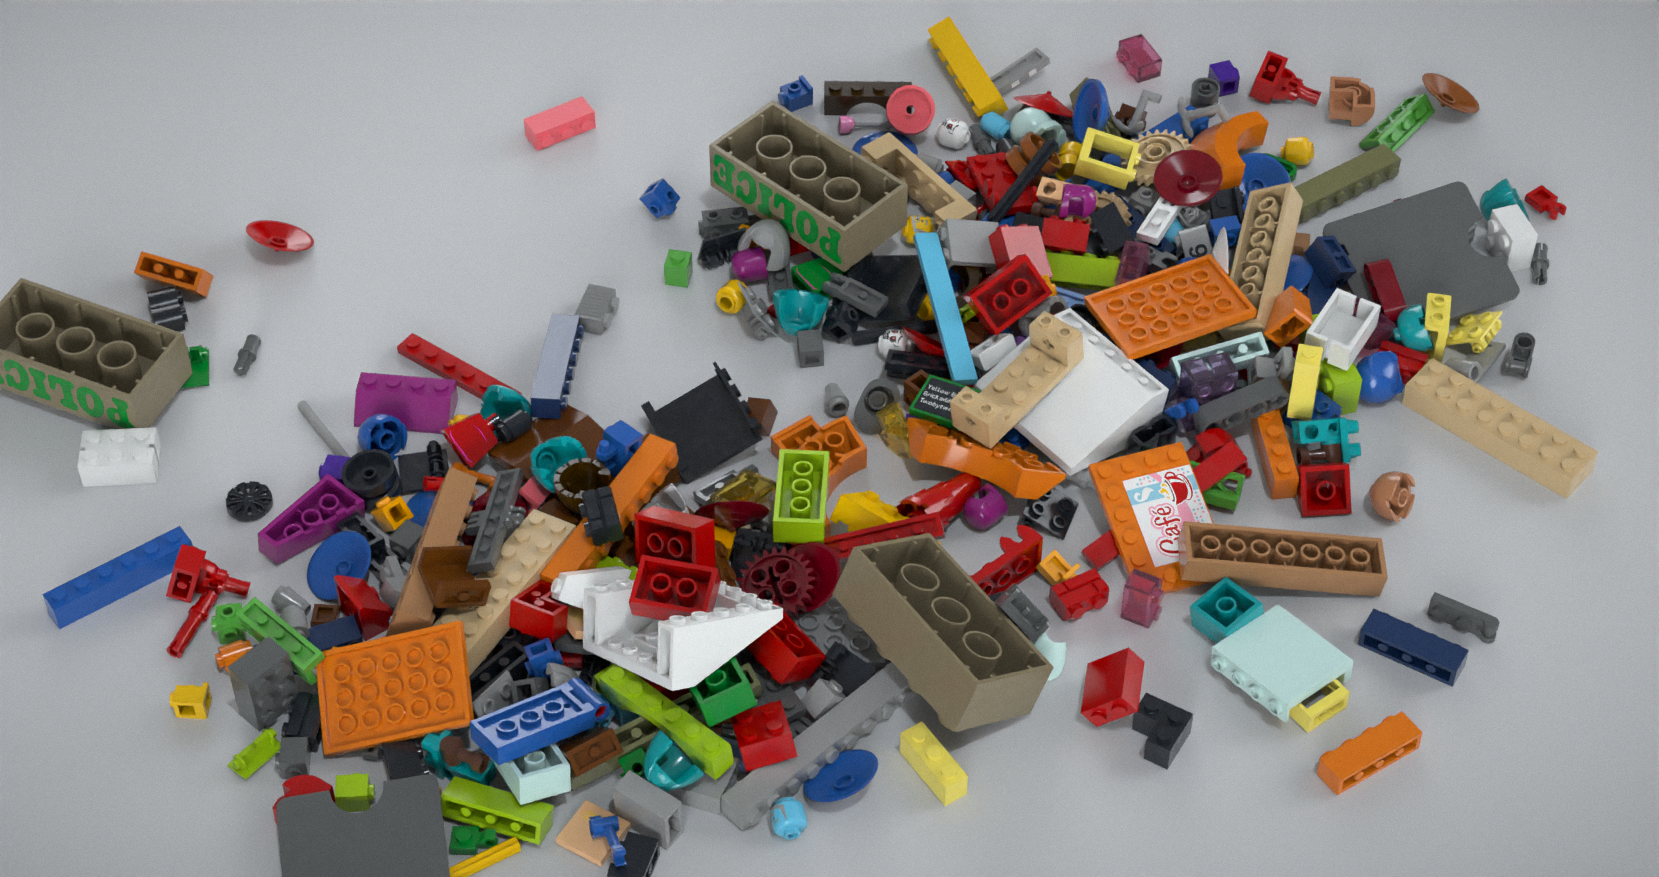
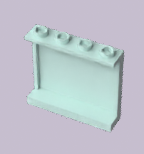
M1277 604L1212 647L1211 666L1231 680L1235 686L1240 687L1249 694L1253 700L1262 704L1274 716H1277L1286 723L1291 708L1336 678L1342 683L1350 680L1353 660Z

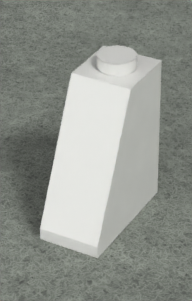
M614 566L559 573L558 578H555L551 585V598L584 609V588L594 587L595 583L613 584L618 579H629L632 570Z

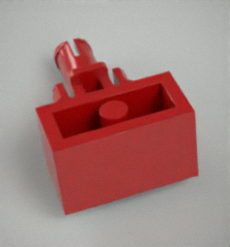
M1268 51L1255 78L1249 97L1270 104L1271 99H1288L1294 102L1295 99L1298 100L1300 98L1317 105L1322 92L1304 86L1302 79L1297 78L1291 70L1285 68L1288 58Z
M181 545L166 593L167 597L191 603L194 592L202 594L205 589L211 590L218 595L227 591L244 598L247 597L251 582L229 577L227 570L221 569L212 561L205 559L207 551L195 546Z

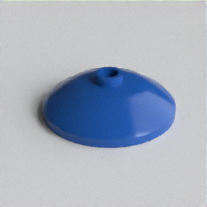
M1088 79L1082 85L1075 101L1072 121L1075 140L1080 144L1083 142L1088 127L1103 131L1110 117L1107 92L1102 82L1098 79Z

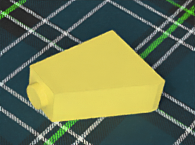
M1299 344L1287 412V417L1312 419L1323 347Z

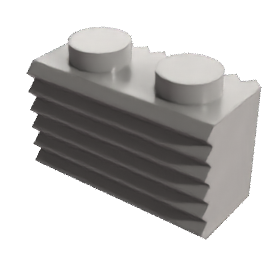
M588 284L574 314L580 315V325H584L586 333L602 335L605 327H610L612 311H617L619 306L616 289Z

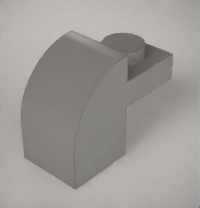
M1283 346L1274 358L1255 356L1247 367L1248 385L1270 376H1276L1279 380L1283 379L1288 381L1289 385L1292 384L1295 366L1292 347Z
M388 556L379 572L380 579L383 582L379 595L384 602L395 608L407 575L404 576L397 557Z

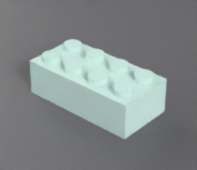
M555 743L511 760L508 763L498 765L494 762L495 767L520 805L571 791L570 764Z

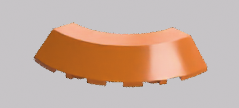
M1258 111L1240 114L1231 118L1226 123L1220 122L1202 131L1191 142L1192 150L1205 152L1219 163L1223 174L1219 190L1230 189L1234 186H1239L1240 188L1246 164L1239 156L1238 151L1263 145L1269 122Z
M847 415L820 427L819 432L812 437L807 436L804 439V443L797 449L829 451L827 502L832 492L843 480L867 468V447ZM827 514L824 538L831 536V523ZM788 543V544L796 545V544H800V543Z
M908 417L907 428L910 454L919 463L939 465L970 473L1003 488L1016 498L1036 500L1066 477L1063 471L1050 462H1046L1044 465L1038 461V455L1023 451L1021 447L1005 441L1002 445L998 441L989 449L962 431L953 428L947 429L932 421Z

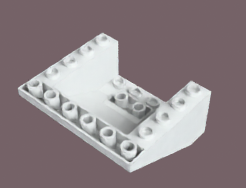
M1069 308L1053 316L1082 332L1084 358L1014 428L1071 476L1087 468L1089 464L1097 463L1127 448L1129 436L1133 430L1140 426L1148 425L1152 419L1162 415L1169 389L1133 359H1128L1122 350ZM1030 336L978 380L973 388L981 391L986 388L1030 345Z
M618 579L613 584L595 583L594 587L584 588L583 649L671 691L694 687L782 620L783 608L774 605L770 600L759 599L756 594L745 593L741 591V588L728 586L725 581H721L713 612L697 611L692 612L691 616L675 615L670 616L669 620L663 621L632 615L629 598L634 580Z

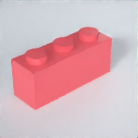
M583 96L523 119L525 136L537 151L596 128L595 111Z

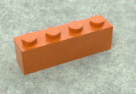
M1278 408L1252 419L1251 429L1272 500L1295 498L1299 482L1298 472Z
M1402 711L1394 716H1387L1377 726L1373 728L1368 727L1358 737L1347 739L1337 749L1326 751L1319 758L1317 775L1336 795H1339L1418 749L1423 732Z

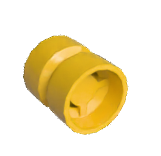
M1071 141L1061 145L1058 156L1063 166L1055 174L1059 181L1064 182L1075 175L1073 173L1082 144Z

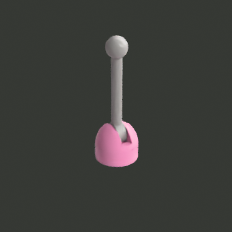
M850 116L839 117V133H850L855 127H884L887 130L892 128L888 121L884 123L855 122Z

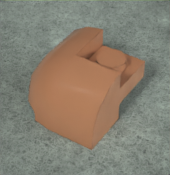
M1331 76L1328 103L1329 119L1350 120V126H1359L1368 122L1375 112L1374 88H1370L1362 83L1360 78Z

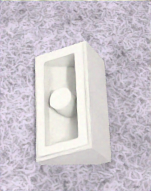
M999 333L998 335H993L970 350L973 363L981 370L987 371L1004 359L1017 345L1013 334Z

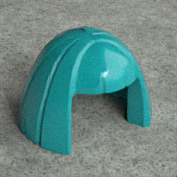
M1507 178L1482 194L1479 205L1486 221L1490 220L1493 209L1514 204L1520 207L1529 221L1528 214L1522 200H1519L1520 196L1516 188L1512 189Z
M780 289L775 291L773 296L777 319L782 329L792 336H797V331L813 330L823 318L829 299L821 294L807 292L806 290L797 291V289Z
M490 385L482 397L483 403H481L480 414L484 420L493 413H496L502 420L517 409L526 411L531 416V404L518 392L505 386ZM493 431V433L498 439V442L501 441L498 435L496 434V431Z
M569 436L551 438L532 450L530 454V469L541 486L552 493H556L553 478L558 468L563 467V464H567L570 460L586 458L587 454L582 444L575 438Z
M661 730L656 733L647 749L644 760V774L648 782L663 791H674L694 783L704 775L687 756H683V752L673 744V741Z

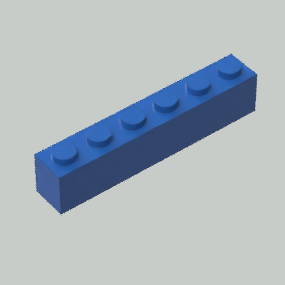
M178 526L42 594L47 611L57 627L62 629L171 574L181 545L193 546L192 541L181 526Z

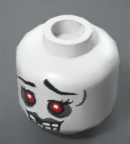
M948 118L938 125L936 137L942 146L961 149L969 142L971 133L967 123L964 121Z
M889 329L884 332V335L879 337V353L883 354L885 359L889 349L914 352L915 343L904 330Z

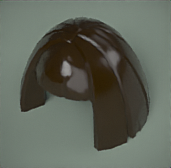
M577 458L568 461L567 464H563V467L558 468L553 478L554 488L563 505L570 511L581 515L578 505L583 503L581 494L586 491H597L598 488L609 486L611 474L609 469L604 467V464L600 461L597 462L595 459L592 461L591 458H581L580 460Z

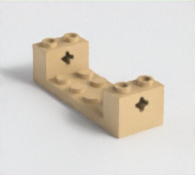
M890 132L861 147V156L908 184V194L934 216L932 232H937L938 227L947 218L976 221L977 209Z
M1043 311L1029 325L1030 345L979 394L965 386L950 401L953 426L991 449L1084 358L1082 332Z

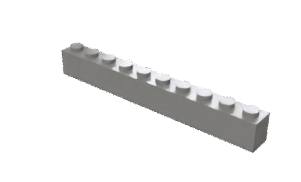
M893 662L888 664L793 739L798 757L755 769L721 796V812L743 831L750 825L758 823L762 816L774 806L777 800L797 792L805 781L809 778H814L827 763H833L838 758L839 752L852 748L859 738L864 734L871 733L879 722L891 717L894 711L902 704H907L913 695L916 694L908 686L907 678Z

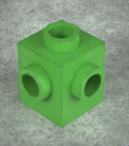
M242 603L215 605L216 616H211V625L213 632L217 631L220 644H229L241 639L246 641V631L236 616V613L242 609Z

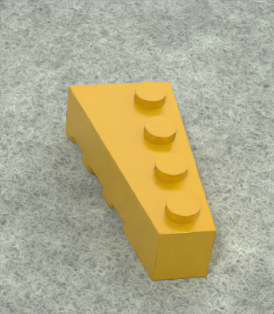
M867 490L866 492L841 494L829 520L836 524L840 521L849 526L847 531L852 532L908 519L909 517L902 516L898 513V509L895 506L884 503L879 499L880 496Z

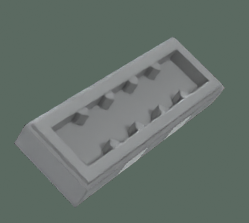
M1036 47L990 79L1002 96L1050 64V59Z

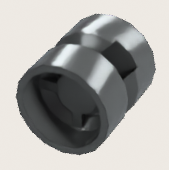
M1206 77L1196 79L1192 83L1190 105L1198 109L1218 104L1219 83L1214 79ZM1216 114L1209 115L1207 117L1210 119L1214 117Z

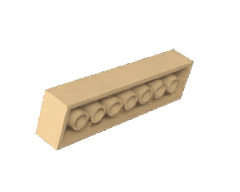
M1291 182L1250 191L1230 278L1257 309V314L1252 319L1218 330L1225 342L1257 332H1262L1263 334L1275 299L1283 292L1303 203L1302 198ZM1263 334L1265 341L1271 340Z
M1434 358L1405 386L1402 400L1404 406L1566 499L1593 471L1598 451Z
M533 509L523 523L518 526L502 545L495 569L488 572H479L474 577L475 580L488 579L492 586L486 605L447 608L433 626L459 620L464 623L469 676L511 628L509 627L511 599L541 580L540 573L573 533L576 525Z

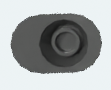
M880 378L871 381L865 387L854 412L855 422L864 433L878 434L889 425L900 402V391L895 383L891 380Z

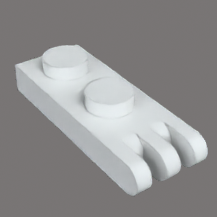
M1160 196L1136 232V239L1158 245L1181 211L1182 206L1166 202Z

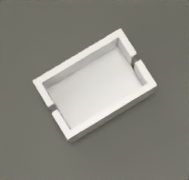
M1337 288L1307 331L1305 345L1323 347L1322 361L1326 358L1328 359L1327 363L1347 371L1377 327L1381 306L1361 298L1356 317H1354L1353 313L1357 296Z
M156 427L82 431L81 451L79 452L77 468L83 487L157 483L161 444Z

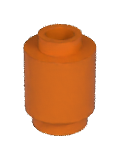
M241 639L218 647L219 653L214 655L219 669L224 667L225 671L228 672V666L252 649L250 641H242Z

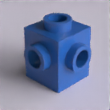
M662 178L650 184L639 199L648 208L650 213L659 218L663 215H671L676 210V204L681 197Z
M548 637L524 647L529 661L524 663L530 677L534 675L535 677H547L548 682H551V675L546 674L547 663L562 665L564 662L559 649L553 650Z

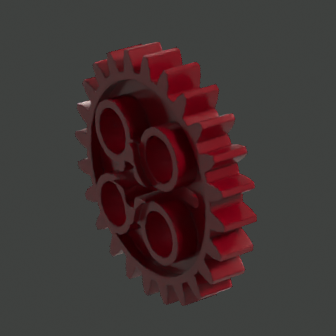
M773 547L772 554H768L766 550H763V557L761 558L755 554L754 563L746 561L749 567L748 570L740 569L743 578H736L738 587L745 593L756 594L759 599H772L771 601L783 608V611L789 617L793 615L798 619L799 614L797 611L802 610L806 612L807 609L804 604L813 603L810 595L817 594L814 586L818 585V582L815 578L816 572L812 568V564L809 560H806L804 554L798 555L795 549L789 553L786 547H783L780 553H778L776 547ZM771 568H773L774 576L778 581L777 586L782 595L783 604H780L779 597L775 592L776 587L769 572Z

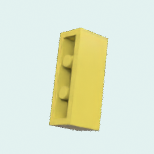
M922 721L900 733V753L944 806L967 794L968 775Z

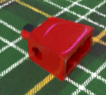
M475 413L442 428L440 432L462 464L472 468L498 442L493 431H495V427L501 419L496 413H493L484 420L480 413Z

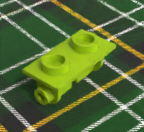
M272 728L264 729L262 734L253 743L248 745L238 755L235 754L233 760L227 766L245 780L248 779L272 758L275 753L280 751L281 742L275 738L277 736L276 731Z

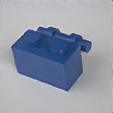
M619 420L612 426H608L603 433V440L600 441L599 447L596 449L598 462L603 463L604 467L609 469L610 474L616 478L642 445L643 434L622 420Z

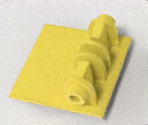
M1487 311L1482 314L1463 316L1455 329L1449 333L1446 346L1470 342L1474 353L1484 352L1502 327V322L1498 319L1502 311Z

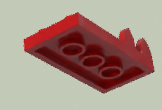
M1004 152L970 156L966 159V165L990 212L1018 177L1009 165L1005 156L1006 153ZM1030 183L1005 215L1016 214L1017 211L1030 213L1033 203L1035 201L1038 202V197L1036 196L1037 187H1031Z
M1026 525L1017 526L1016 530L1018 537L1022 539L1021 542H1015L1011 538L1001 536L999 545L1004 554L991 563H986L975 574L969 575L988 596L1005 591L1013 583L1019 585L1038 571L1036 566L1041 562L1043 537L1031 527Z

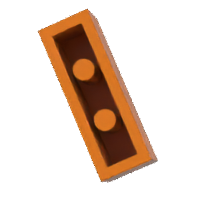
M143 251L140 253L134 273L144 280L168 287L175 286V289L205 298L214 277L204 269Z

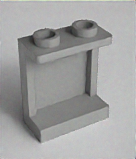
M947 218L937 229L947 269L949 270L953 265L985 267L986 274L995 273L997 266L988 236L996 231L998 222Z

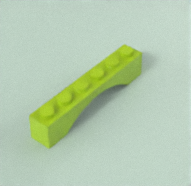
M614 664L599 677L602 693L606 699L621 710L636 713L655 724L680 746L698 768L714 780H717L734 764L731 744L633 672Z

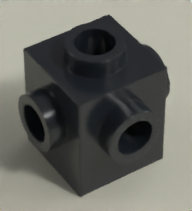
M845 301L836 306H831L826 311L822 330L839 344L855 335L858 329L860 314Z

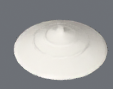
M1223 227L1220 230L1211 255L1228 275V241L1226 229Z

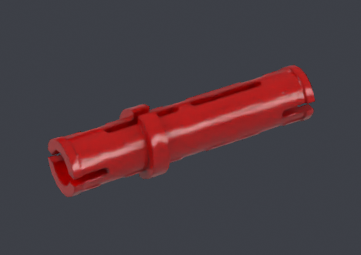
M205 589L197 603L191 606L187 619L166 649L168 654L175 658L182 657L200 625L207 621L208 613L218 599L215 592Z

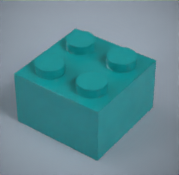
M1227 577L1223 578L1190 605L1192 626L1216 644L1264 614L1263 603Z

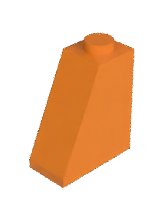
M1292 285L1284 290L1275 299L1263 334L1282 348L1313 324L1309 298Z

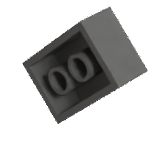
M269 636L228 666L239 715L259 732L265 727L272 725L278 717L289 710L290 702L296 700L298 691L290 655Z

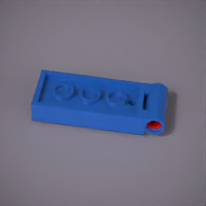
M576 677L563 685L470 721L471 739L494 762L501 765L595 727V721L601 722L609 716L611 708L588 685Z

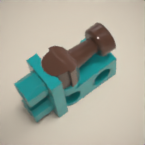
M1334 417L1291 421L1293 443L1320 442V449L1311 451L1307 447H1298L1296 449L1298 465L1310 464L1311 461L1345 463L1351 462V458L1361 456L1360 443H1349L1348 434L1359 432L1358 420Z
M443 730L440 735L428 733L422 740V749L428 751L425 757L426 765L435 768L437 778L443 780L446 777L451 781L456 776L490 786L497 776L494 761H491L485 752L478 751L473 753L465 749L461 738L452 736L451 731Z

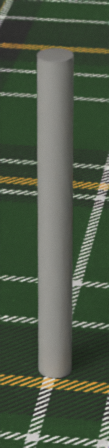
M304 400L300 401L298 408L336 455L350 457L307 402Z

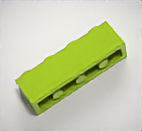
M1045 249L1053 275L1050 282L1051 284L1054 283L1055 286L1102 291L1123 284L1125 265L1118 257L1106 256L1103 259L1089 253H1084L1083 256H1076L1073 252L1061 251L1058 254Z
M454 776L441 794L444 817L484 829H495L497 833L516 837L517 839L537 845L541 844L553 825L554 805L537 800L520 805L513 793Z

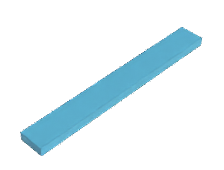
M937 232L915 233L913 240L951 379L953 382L962 385L977 384L978 377Z

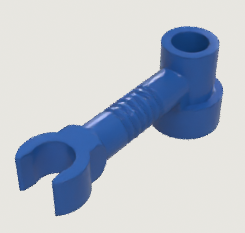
M601 815L589 817L591 837L599 838L606 836L614 865L616 867L627 865L624 855H626L625 848L620 844L616 834L619 831L617 815L602 818Z

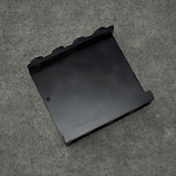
M870 252L853 265L846 275L847 278L850 277L889 298L888 305L876 318L850 305L860 314L859 321H913L928 293L918 255L874 256ZM835 297L831 304L836 306L843 301Z
M716 361L713 363L716 376L655 411L649 401L641 405L658 436L676 444L679 457L677 468L686 484L763 440L758 432L762 429L755 416L749 417L748 414L752 412L745 400L740 402L738 399L742 396L735 383L730 386L729 381L732 380L725 367L720 369Z

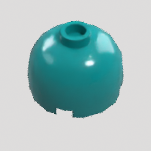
M1422 303L1404 309L1397 318V327L1393 328L1396 341H1402L1404 347L1419 352L1434 349L1432 335H1430L1429 330L1424 329L1425 310Z

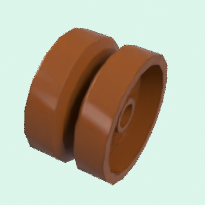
M1028 131L1020 139V146L1014 145L1005 155L1009 165L1018 176L1046 142L1032 131ZM1056 152L1052 154L1031 181V187L1036 186L1038 189L1042 176L1047 178L1048 175L1054 176L1062 168V161Z

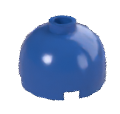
M375 414L368 417L361 424L357 435L361 451L370 449L382 450L391 455L393 460L398 457L395 454L400 449L404 450L408 437L406 426L399 419L389 414Z

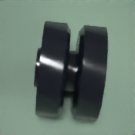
M378 449L361 451L348 459L342 468L341 477L345 487L365 501V512L370 513L377 507L375 503L385 496L392 498L402 494L403 484L391 455L385 451Z

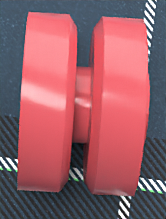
M905 85L896 89L890 95L886 106V117L890 126L896 132L903 135H917L924 132L930 126L935 114V104L931 95L924 88L916 85ZM908 106L910 108L914 107L915 111L913 114L907 113L906 108Z

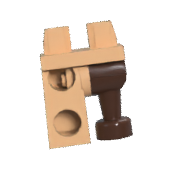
M1042 176L1036 193L1040 202L1035 201L1033 203L1030 215L1041 218H1050L1052 215L1059 216L1064 184L1072 183ZM1045 205H1057L1056 209L1045 208ZM1067 215V218L1063 219L1070 222L1073 219H1080L1086 221V224L1091 222L1090 216L1081 218L1077 215Z

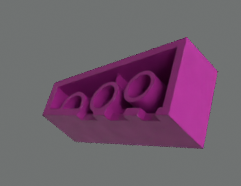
M327 474L258 533L259 551L274 563L279 564L338 533L339 530L336 527V523L353 513L358 512L365 518V501L331 475Z

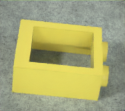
M1088 127L1073 174L1126 190L1128 182L1133 183L1137 172L1136 169H1133V166H1138L1141 154L1137 153L1140 143ZM1091 147L1129 159L1126 169L1089 158Z
M1334 679L1320 689L1326 695L1323 699L1309 708L1299 703L1289 710V715L1307 733L1347 708L1350 692L1337 679Z

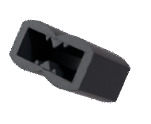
M175 286L147 292L154 324L174 331L185 330L184 322H188L186 309H180V306L184 305L181 291L176 292Z
M1167 414L1152 419L1148 425L1136 428L1129 436L1127 455L1176 443L1178 424Z

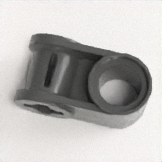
M1522 332L1514 337L1504 373L1513 372L1528 378L1535 347L1534 336Z

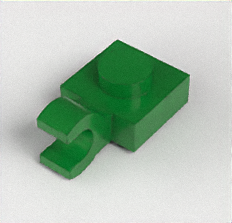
M452 826L449 845L450 854L476 855L478 854V848L489 849L498 844L499 839L496 838L497 831L495 829H485L481 832L479 826Z

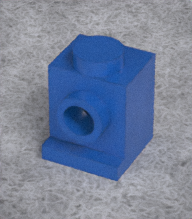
M801 75L799 80L780 86V93H778L779 102L790 112L812 105L813 87Z
M1236 215L1209 220L1208 235L1213 248L1223 227L1226 229L1228 246L1238 244L1242 224L1239 223Z

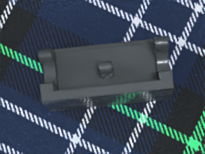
M1015 583L1010 585L994 601L1025 637L1033 643L1051 625L1048 622L1049 619L1042 614Z

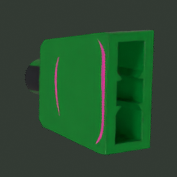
M822 257L791 267L793 286L798 291L806 290L807 292L823 295V297H827L829 301L834 297L829 296V294L823 291L822 284L826 281L831 282L830 276L832 273L846 276L849 272V269L843 272Z

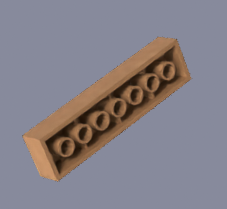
M449 467L432 503L385 637L432 626L436 616L433 609L437 610L417 568L423 547L460 545L461 541L457 537H462L467 525L463 520L468 519L473 507L469 502H474L479 490L474 488L477 477Z
M1184 521L1177 540L1181 580L1218 583L1227 577L1237 585L1380 597L1388 579L1382 538Z

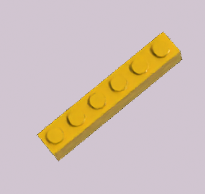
M949 16L927 29L931 36L928 41L934 50L939 49L937 55L942 63H948L945 67L951 77L956 75L955 83L960 91L965 89L963 95L969 104L974 103L971 107L978 118L991 111L1001 115L1009 110L1001 94Z

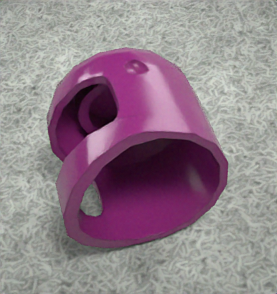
M1064 184L1059 217L1067 218V215H1077L1081 218L1089 217L1096 208V193L1094 189L1088 185Z
M762 246L734 253L731 259V266L737 280L747 283L768 279L766 259Z
M988 483L979 489V499L970 497L963 507V513L967 522L979 530L988 529L1008 512L1004 498L995 487Z

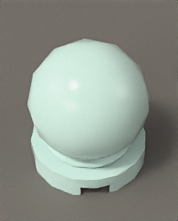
M1032 107L1024 108L1015 114L1010 123V136L1019 146L1020 139L1028 131L1038 134L1045 141L1053 138L1059 144L1058 149H1060L1066 139V131L1062 128V125L1052 120L1043 110Z

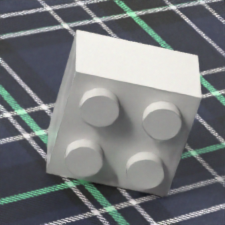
M1514 204L1492 210L1484 244L1494 257L1503 256L1511 272L1530 267L1538 234L1520 207Z

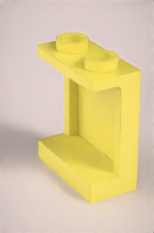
M1427 294L1424 329L1430 331L1434 344V349L1422 351V353L1429 355L1428 362L1434 358L1442 363L1449 332L1450 295Z

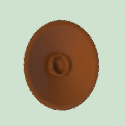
M1426 73L1422 76L1425 87L1441 103L1442 107L1447 106L1464 113H1476L1479 111L1480 107L1474 96L1455 81L1435 73Z

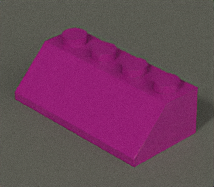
M361 372L355 395L354 427H360L368 417L375 414H389L399 419L406 426L407 431L442 434L440 430L448 426L450 419L453 420L457 406L456 380Z

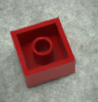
M781 700L745 710L730 717L746 772L798 757Z

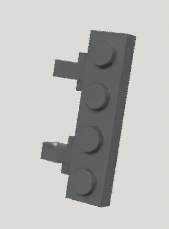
M747 647L734 656L740 667L749 663L761 683L762 697L757 702L758 705L750 709L781 700L788 723L807 714L806 707L788 683L780 684L771 677L770 672L754 659V655Z

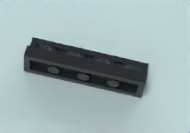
M893 349L888 351L885 361L886 377L908 379L922 369L928 375L951 379L946 357ZM975 366L978 380L982 378V370Z

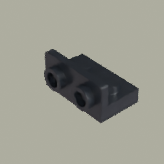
M1239 186L1218 190L1209 199L1212 219L1236 215L1239 223L1242 224L1245 197L1243 191H1240Z

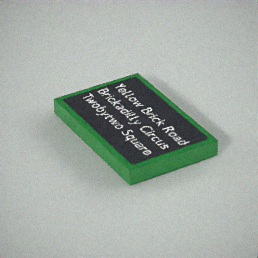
M930 374L910 406L909 414L959 430L952 423L950 401L965 385ZM969 387L970 389L974 390V391L977 392L978 394L981 392V390H978V389H974V388Z

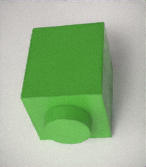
M669 249L664 263L665 285L688 288L693 272L692 252Z

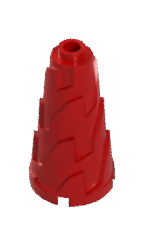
M960 473L946 482L941 481L927 490L924 488L913 495L905 497L898 502L900 504L896 508L899 514L909 518L939 511L943 528H946L950 524L949 521L963 511L965 502L970 497L975 498V495L981 488V479L970 473Z

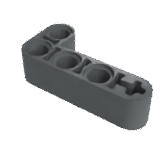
M1267 377L1199 406V411L1193 413L1195 432L1198 435L1213 428L1228 430L1284 406L1290 396L1278 377Z

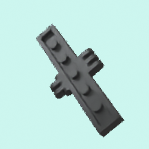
M521 468L497 472L486 509L473 512L470 515L465 533L469 536L477 535L467 565L471 574L494 570L507 529H511L513 525L523 523L526 509L515 506L524 477Z

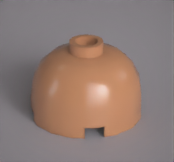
M1396 471L1382 474L1369 489V497L1374 511L1381 517L1391 521L1400 522V517L1405 519L1409 515L1415 499V495L1411 494V486L1415 487L1413 477L1408 473Z

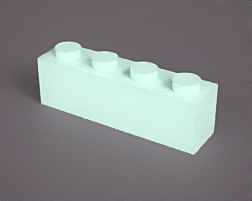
M1257 332L1172 357L1167 369L1176 376L1178 387L1181 388L1245 369L1255 356L1268 357L1270 352L1262 332Z

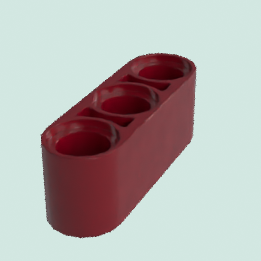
M1382 259L1365 263L1363 267L1364 276L1374 303L1381 306L1379 314L1390 323L1397 322L1399 314L1407 308L1390 260Z

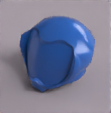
M1391 351L1375 352L1362 358L1357 363L1356 368L1362 378L1360 399L1367 403L1381 404L1392 400L1397 394L1402 393L1403 382L1399 372L1398 358L1395 353Z

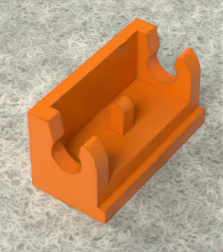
M808 415L771 436V453L779 460L780 449L797 450L804 443V439L807 436L812 437L820 431V426L813 420L811 415Z

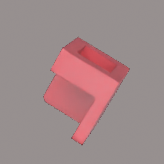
M534 476L519 491V494L526 500L527 505L531 507L528 515L533 509L537 510L551 493L541 486Z

